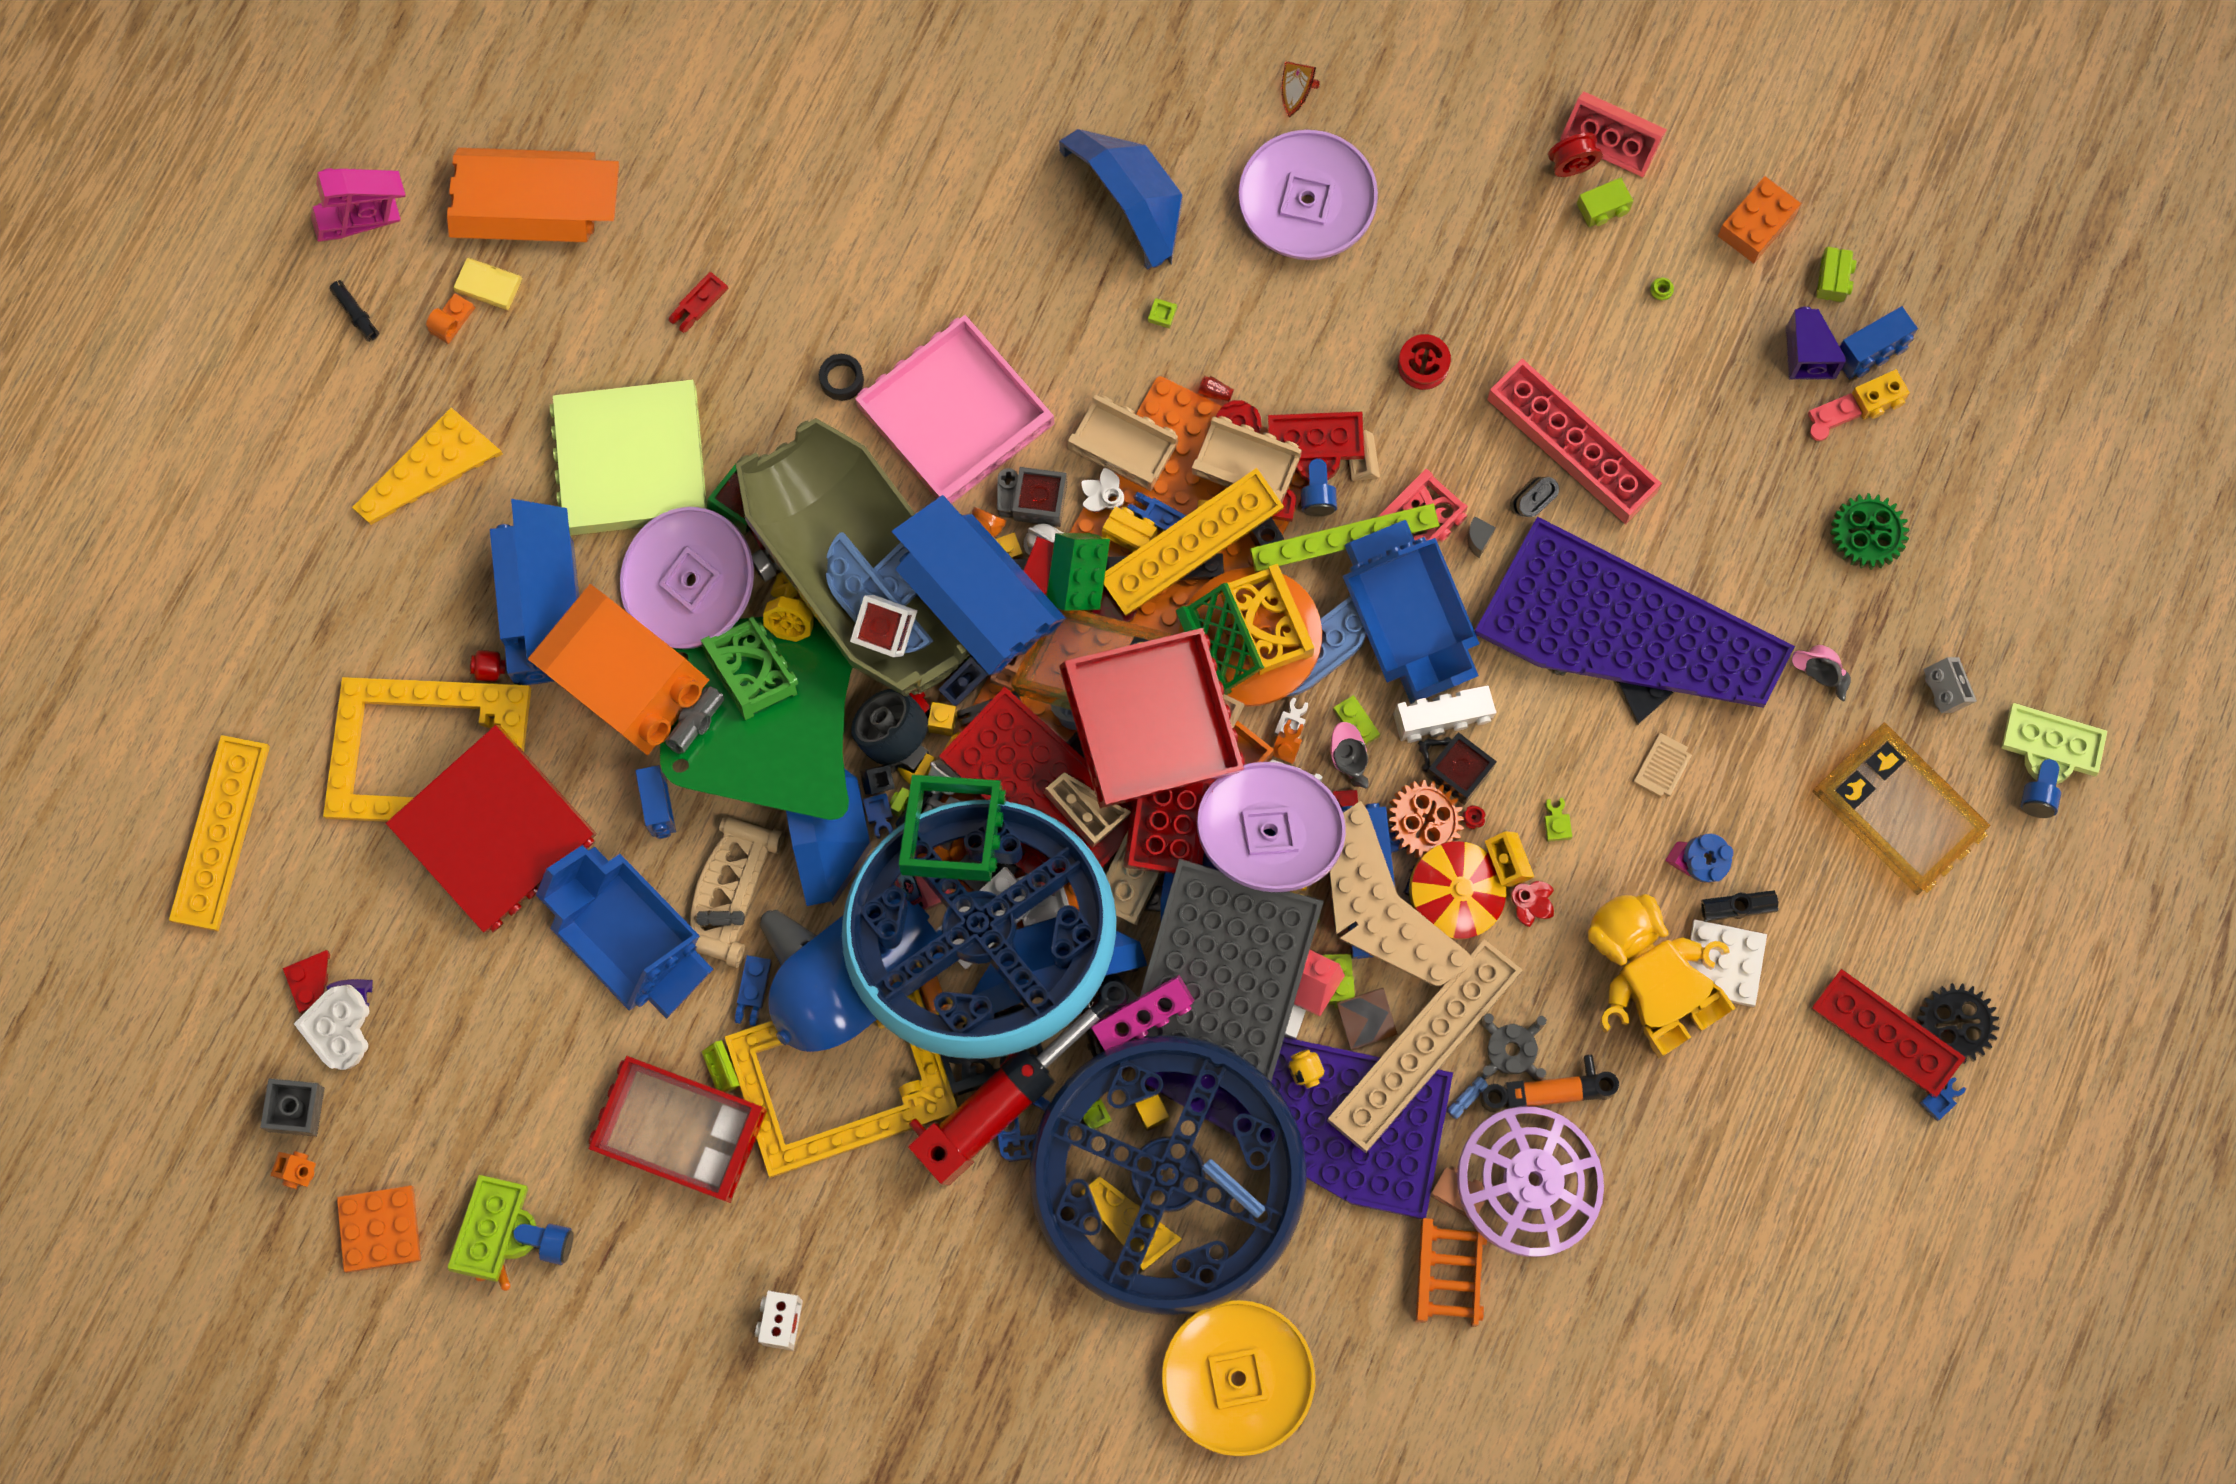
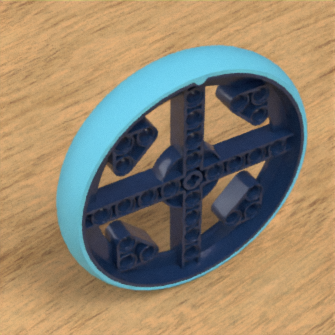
M990 800L954 802L921 813L914 859L942 861L933 848L964 838L968 857L975 861H982ZM1006 801L1005 805H1001L1000 812H1003V825L998 827L1001 832L997 833V835H1000V848L995 850L994 858H997V863H1018L1023 856L1021 843L1038 850L1048 857L1049 860L998 896L986 891L968 893L958 879L922 877L947 908L942 922V935L889 972L885 969L882 961L879 943L884 948L894 949L901 943L908 903L903 890L892 886L901 875L899 859L905 823L883 839L860 868L851 885L843 914V955L852 984L863 1003L887 1029L899 1038L929 1052L949 1057L976 1059L1005 1056L1033 1047L1062 1030L1083 1011L1101 986L1110 965L1116 938V910L1110 884L1100 863L1083 840L1064 824L1039 810ZM975 843H980V844H981V845H980L979 847H977V848H972V847H971V846H972L973 844H975ZM1008 847H1016L1011 852L1005 851ZM921 853L927 854L923 858H916ZM1058 868L1065 869L1062 873L1054 872ZM1038 882L1045 883L1042 887L1034 886ZM1070 883L1077 899L1079 911L1070 905L1063 906L1058 910L1051 946L1055 965L1068 969L1055 987L1048 992L1011 947L1016 932V919ZM948 889H955L951 894L945 893ZM1018 896L1025 897L1022 901H1014ZM900 899L899 903L890 904L892 900ZM962 907H970L966 912L959 911ZM998 910L1005 911L1000 916L994 915V913ZM874 913L880 914V916L875 919L870 918V916ZM1067 918L1075 919L1072 923L1063 922ZM888 931L894 932V934L890 937L884 936V934ZM1082 936L1089 937V939L1085 942H1081L1078 940ZM957 939H964L961 944H953ZM991 943H999L996 948H988ZM1062 950L1069 951L1066 956L1058 955ZM937 953L944 954L939 959L933 958V956ZM961 959L973 964L990 962L1026 1008L1012 1015L994 1019L992 1003L987 997L942 992L935 997L934 1007L937 1014H934L918 1006L907 996ZM1006 961L1014 962L1009 967L1003 966V963ZM917 967L923 968L920 973H912ZM1021 979L1029 980L1025 985L1017 984ZM895 982H902V985L898 988L891 987ZM1035 998H1043V1001L1039 1004L1032 1003ZM945 1004L952 1005L949 1010H941V1007ZM980 1008L988 1009L984 1014L976 1013ZM959 1023L967 1024L963 1029L955 1028Z

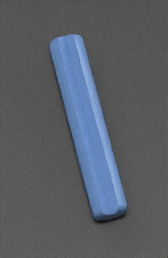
M1209 1159L1203 1165L1202 1169L1253 1216L1258 1218L1265 1211V1207L1212 1159Z

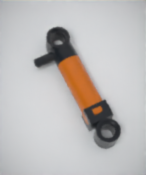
M1585 1055L1583 1057L1585 1076L1530 1082L1514 1081L1506 1082L1504 1086L1491 1084L1483 1091L1481 1104L1487 1111L1496 1112L1502 1109L1505 1104L1506 1108L1510 1109L1594 1099L1607 1100L1617 1092L1619 1081L1615 1074L1611 1072L1596 1074L1593 1055ZM1601 1080L1608 1081L1611 1085V1090L1608 1092L1603 1091L1599 1086V1082ZM1491 1092L1497 1093L1500 1096V1103H1491L1488 1099V1094Z

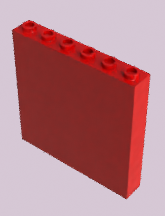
M500 725L492 727L386 822L387 826L483 933L490 930L494 933L504 924L502 921L504 917L508 914L513 916L522 908L520 903L526 898L530 900L536 896L538 887L548 867L582 845L588 849L595 842L593 838L597 835L593 828Z

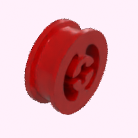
M1580 133L1558 142L1549 150L1548 157L1550 161L1555 163L1554 173L1556 176L1570 177L1591 169L1601 161L1603 153L1600 149L1596 148L1597 138L1595 134Z
M1420 334L1408 339L1402 346L1398 359V371L1403 381L1419 390H1429L1440 385L1445 380L1451 364L1449 348L1440 338L1430 334ZM1426 349L1429 350L1424 375H1421L1419 372Z

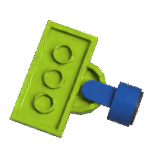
M479 1175L447 1268L451 1272L498 1282L505 1259L523 1257L533 1248L540 1249V1261L563 1265L570 1255L574 1233L571 1228L551 1223L547 1225L546 1229L536 1226L534 1217L528 1211L522 1210L528 1192L527 1185Z

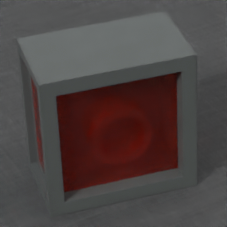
M1020 467L1012 510L1014 521L1034 524L1045 523L1061 527L1068 484L1067 473Z

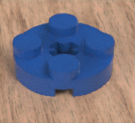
M1704 834L1694 837L1688 842L1683 857L1684 862H1687L1689 875L1699 882L1707 883L1721 881L1727 875L1731 868L1734 853L1732 847L1722 837L1715 834ZM1705 853L1712 855V862H1709V865L1706 864Z

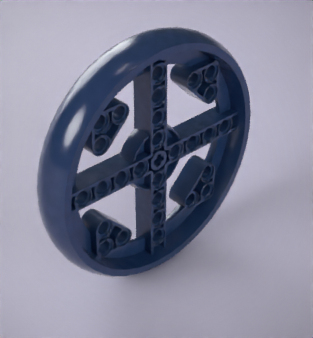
M1161 1035L1143 1037L1109 1048L1079 1067L1063 1083L1047 1106L1037 1128L1030 1159V1190L1035 1216L1047 1244L1061 1265L1078 1282L1101 1298L1123 1308L1155 1315H1180L1199 1312L1226 1303L1247 1291L1272 1269L1290 1243L1299 1223L1305 1199L1307 1168L1304 1146L1295 1118L1285 1099L1260 1070L1246 1059L1217 1044L1191 1037ZM1132 1067L1136 1071V1077L1132 1081H1125L1122 1077V1072L1125 1068ZM1156 1072H1180L1198 1076L1172 1137L1153 1139L1138 1149L1080 1123L1091 1106L1106 1092H1108L1107 1099L1109 1104L1117 1109L1126 1108L1161 1093L1164 1084L1162 1078ZM1208 1074L1212 1075L1216 1081L1215 1085L1210 1089H1206L1201 1085L1202 1077ZM1151 1077L1159 1081L1158 1089L1153 1092L1145 1088L1146 1080ZM1219 1086L1236 1097L1251 1114H1240L1233 1122L1236 1137L1248 1166L1254 1170H1261L1266 1167L1268 1162L1270 1163L1269 1194L1266 1205L1262 1204L1268 1213V1218L1263 1223H1257L1253 1215L1245 1207L1239 1213L1231 1210L1230 1202L1234 1198L1219 1184L1205 1179V1171L1202 1169L1204 1165L1198 1151L1193 1147ZM1117 1090H1121L1126 1094L1125 1102L1120 1105L1112 1101V1095ZM1198 1097L1205 1101V1108L1201 1112H1195L1191 1108L1192 1100ZM1241 1118H1247L1251 1121L1252 1127L1250 1131L1243 1133L1238 1130L1237 1122ZM1192 1121L1194 1123L1195 1131L1193 1134L1184 1135L1182 1133L1181 1125L1183 1122ZM1074 1126L1080 1127L1083 1132L1081 1139L1078 1141H1073L1069 1137V1131ZM1265 1128H1270L1275 1133V1138L1270 1143H1265L1260 1138V1132ZM1098 1136L1104 1138L1106 1142L1105 1148L1101 1151H1096L1092 1147L1093 1139ZM1070 1144L1130 1170L1132 1188L1140 1201L1143 1202L1117 1263H1114L1098 1251L1086 1237V1235L1091 1236L1099 1233L1103 1227V1220L1091 1188L1085 1180L1074 1179L1066 1186V1163ZM1181 1144L1184 1146L1185 1154L1182 1158L1176 1159L1171 1155L1173 1145ZM1117 1148H1127L1129 1156L1125 1161H1118L1116 1159L1115 1151ZM1255 1151H1259L1265 1156V1161L1261 1166H1254L1250 1162V1156ZM1142 1157H1148L1152 1162L1150 1170L1146 1172L1138 1168V1161ZM1171 1167L1175 1177L1165 1182L1161 1171ZM1189 1177L1195 1178L1198 1182V1188L1194 1192H1188L1184 1188V1181ZM1076 1183H1081L1085 1187V1194L1080 1198L1075 1197L1071 1191L1072 1186ZM1210 1188H1218L1220 1190L1221 1199L1218 1202L1214 1203L1208 1200L1207 1192ZM1156 1190L1163 1192L1165 1195V1200L1161 1205H1155L1151 1201V1194ZM1195 1200H1198L1256 1226L1245 1244L1228 1259V1247L1222 1241L1217 1240L1176 1256L1173 1260L1172 1268L1174 1273L1180 1276L1178 1278H1157L1138 1274L1164 1212L1183 1210ZM1066 1206L1072 1207L1075 1211V1217L1071 1221L1064 1220L1061 1215L1062 1209ZM1144 1214H1151L1154 1217L1155 1223L1153 1227L1147 1229L1141 1225L1140 1220ZM1090 1216L1098 1221V1227L1094 1231H1088L1084 1225L1086 1218ZM1134 1237H1139L1144 1241V1248L1140 1252L1132 1250L1130 1246L1131 1240ZM1220 1245L1223 1247L1225 1253L1221 1259L1211 1257L1210 1248L1212 1246ZM1180 1258H1187L1190 1261L1191 1268L1188 1272L1183 1273L1177 1269L1176 1264ZM1123 1261L1133 1263L1134 1272L1131 1275H1124L1121 1272L1120 1265ZM1205 1268L1211 1269L1214 1273V1279L1209 1283H1205L1200 1279V1272Z

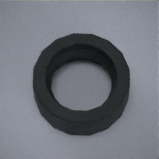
M842 353L825 359L819 370L822 390L833 400L845 401L857 396L864 384L862 366L858 360L851 355ZM842 365L852 368L855 372V380L851 386L837 389L829 384L828 374L833 368Z

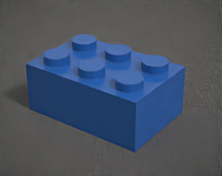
M1903 306L1843 339L1839 346L1846 360L1842 370L1849 380L1855 376L1858 378L1864 376L1870 371L1869 368L1877 365L1879 367L1886 363L1891 355L1896 353L1898 356L1909 348L1908 344L1914 340L1913 336L1918 328Z

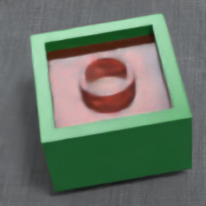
M735 463L708 497L706 509L724 516L743 535H746L750 527L745 520Z

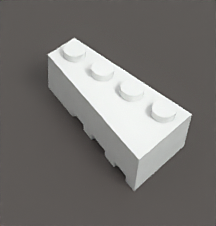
M1489 686L1459 691L1456 693L1457 697L1453 698L1451 694L1439 695L1433 699V702H1428L1426 698L1418 699L1408 707L1406 702L1398 703L1393 715L1400 740H1407L1408 743L1421 740V736L1430 734L1431 737H1436L1444 734V730L1454 728V731H1460L1468 728V724L1477 722V725H1483L1491 722V718H1494L1496 710Z

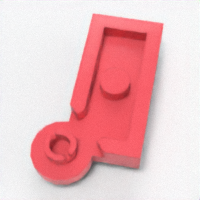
M1852 393L1808 412V416L1812 423H1814L1810 429V435L1814 440L1824 441L1829 435V429L1861 416L1862 412Z

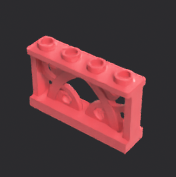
M1425 469L1378 516L1412 509L1411 503L1413 501H1418L1419 506L1423 503L1424 505L1434 503V506L1440 503H1447L1451 505L1453 514L1448 518H1444L1441 513L1447 511V509H1436L1438 522L1442 525L1437 531L1436 528L1427 530L1426 534L1413 536L1414 540L1425 537L1426 541L1436 538L1437 542L1439 540L1443 542L1451 534L1450 529L1455 524L1459 526L1466 519L1468 506L1435 479L1428 469ZM1429 486L1441 497L1432 500L1426 487Z

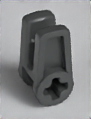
M1011 468L1001 470L997 477L998 515L1005 518L1013 517L1012 510L1018 480L1017 472ZM1007 479H1012L1010 485L1005 484Z

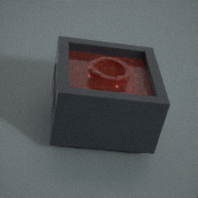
M1458 732L1429 767L1426 776L1435 781L1437 785H1444L1445 791H1451V795L1465 805L1493 771L1497 761Z

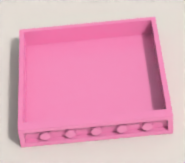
M966 315L960 319H954L946 330L942 333L937 332L934 334L929 343L925 346L917 347L913 351L912 356L906 360L899 361L891 372L879 376L874 385L870 388L862 389L858 393L857 398H855L858 409L936 499L944 495L951 504L1054 425V415Z

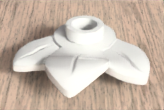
M1104 468L1101 472L1100 480L1082 481L1083 492L1088 497L1083 502V507L1097 512L1105 508L1113 510L1115 506L1119 508L1123 504L1124 494L1119 489V478L1113 471ZM1111 496H1115L1117 498L1115 501L1112 502L1108 500Z

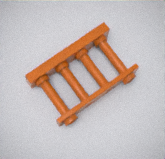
M1422 1219L1416 1322L1426 1323L1428 1317H1432V1315L1471 1318V1327H1477L1479 1321H1483L1484 1306H1480L1482 1247L1487 1245V1240L1477 1230L1439 1229L1437 1226H1433V1219ZM1437 1239L1474 1241L1475 1257L1436 1254V1251H1432V1241ZM1445 1264L1474 1267L1473 1282L1435 1279L1434 1276H1430L1431 1266ZM1434 1289L1473 1292L1472 1307L1435 1305L1429 1301V1291L1433 1292Z

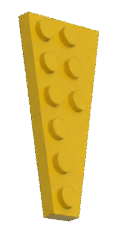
M450 408L352 508L372 525L396 512V509L405 504L417 501L418 497L428 492H434L462 477L463 473L475 467L477 469L484 465V462L493 457L497 458L503 455V453L454 409Z

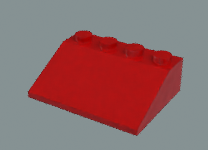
M1214 780L1133 800L1123 867L1175 874L1179 859L1202 865L1204 850L1198 836L1197 816L1202 798Z

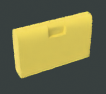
M467 258L453 288L459 294L509 310L522 277Z

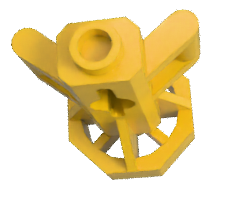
M778 573L770 592L772 596L778 598L767 602L763 613V626L777 638L797 642L811 635L814 626V615L784 573Z

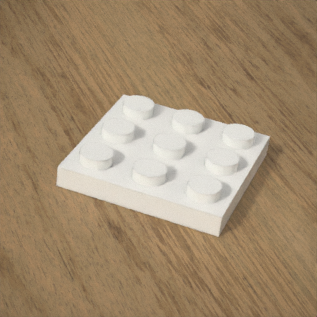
M1694 919L1690 940L1701 943V947H1705L1713 941H1720L1728 946L1730 953L1721 955L1717 950H1710L1709 958L1712 962H1715L1714 969L1712 970L1707 969L1702 964L1701 959L1698 962H1687L1723 989L1732 1003L1754 1007L1756 1005L1767 934Z

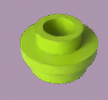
M1658 278L1652 282L1650 292L1655 299L1664 301L1672 296L1674 286L1669 279ZM1662 287L1666 292L1662 293L1658 291V288Z

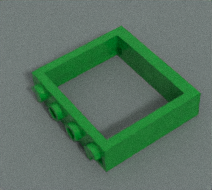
M912 775L899 859L901 874L904 876L991 881L992 872H995L997 868V858H994L995 850L1000 848V835H997L998 827L1003 825V812H1000L1001 805L1006 803V790L1002 789L1001 781ZM924 791L991 795L982 864L914 859Z

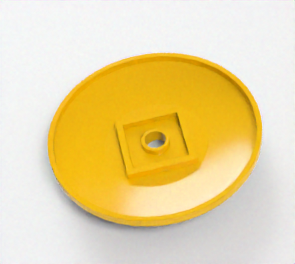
M1228 1301L1213 1308L1197 1312L1176 1332L1167 1349L1163 1363V1393L1173 1419L1180 1429L1194 1442L1210 1451L1223 1455H1256L1283 1443L1303 1422L1314 1395V1362L1302 1334L1281 1313L1255 1302ZM1239 1371L1245 1375L1246 1381L1242 1386H1235L1231 1382V1375L1234 1372Z

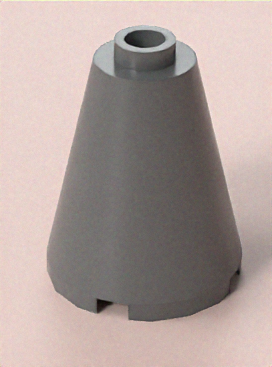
M769 910L761 917L760 928L781 966L790 956L817 936L778 910Z

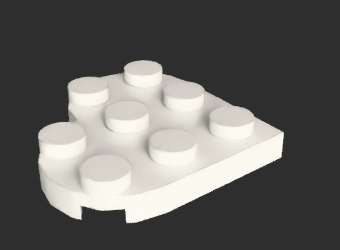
M351 985L330 988L294 1023L306 1041L329 1068H337L339 1070L350 1069L360 1062L364 1052L368 1049V1042L364 1039L360 1027L369 1015V1007L365 1004L362 995Z

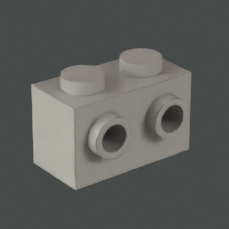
M1947 657L1923 669L1926 675V683L1931 688L1935 697L1934 703L1941 713H1954L1977 702L1959 657Z

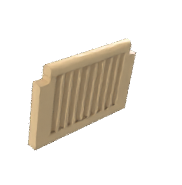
M1660 733L1633 783L1659 797H1662L1663 794L1671 796L1692 757L1690 753L1686 752L1688 747Z

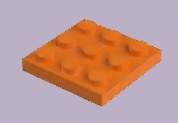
M412 1185L337 1197L345 1273L421 1261L415 1194Z

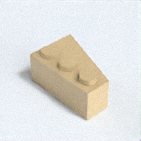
M1065 772L1046 787L1044 791L1047 798L1091 848L1121 824L1131 813V811L1117 804L1100 809L1095 791Z

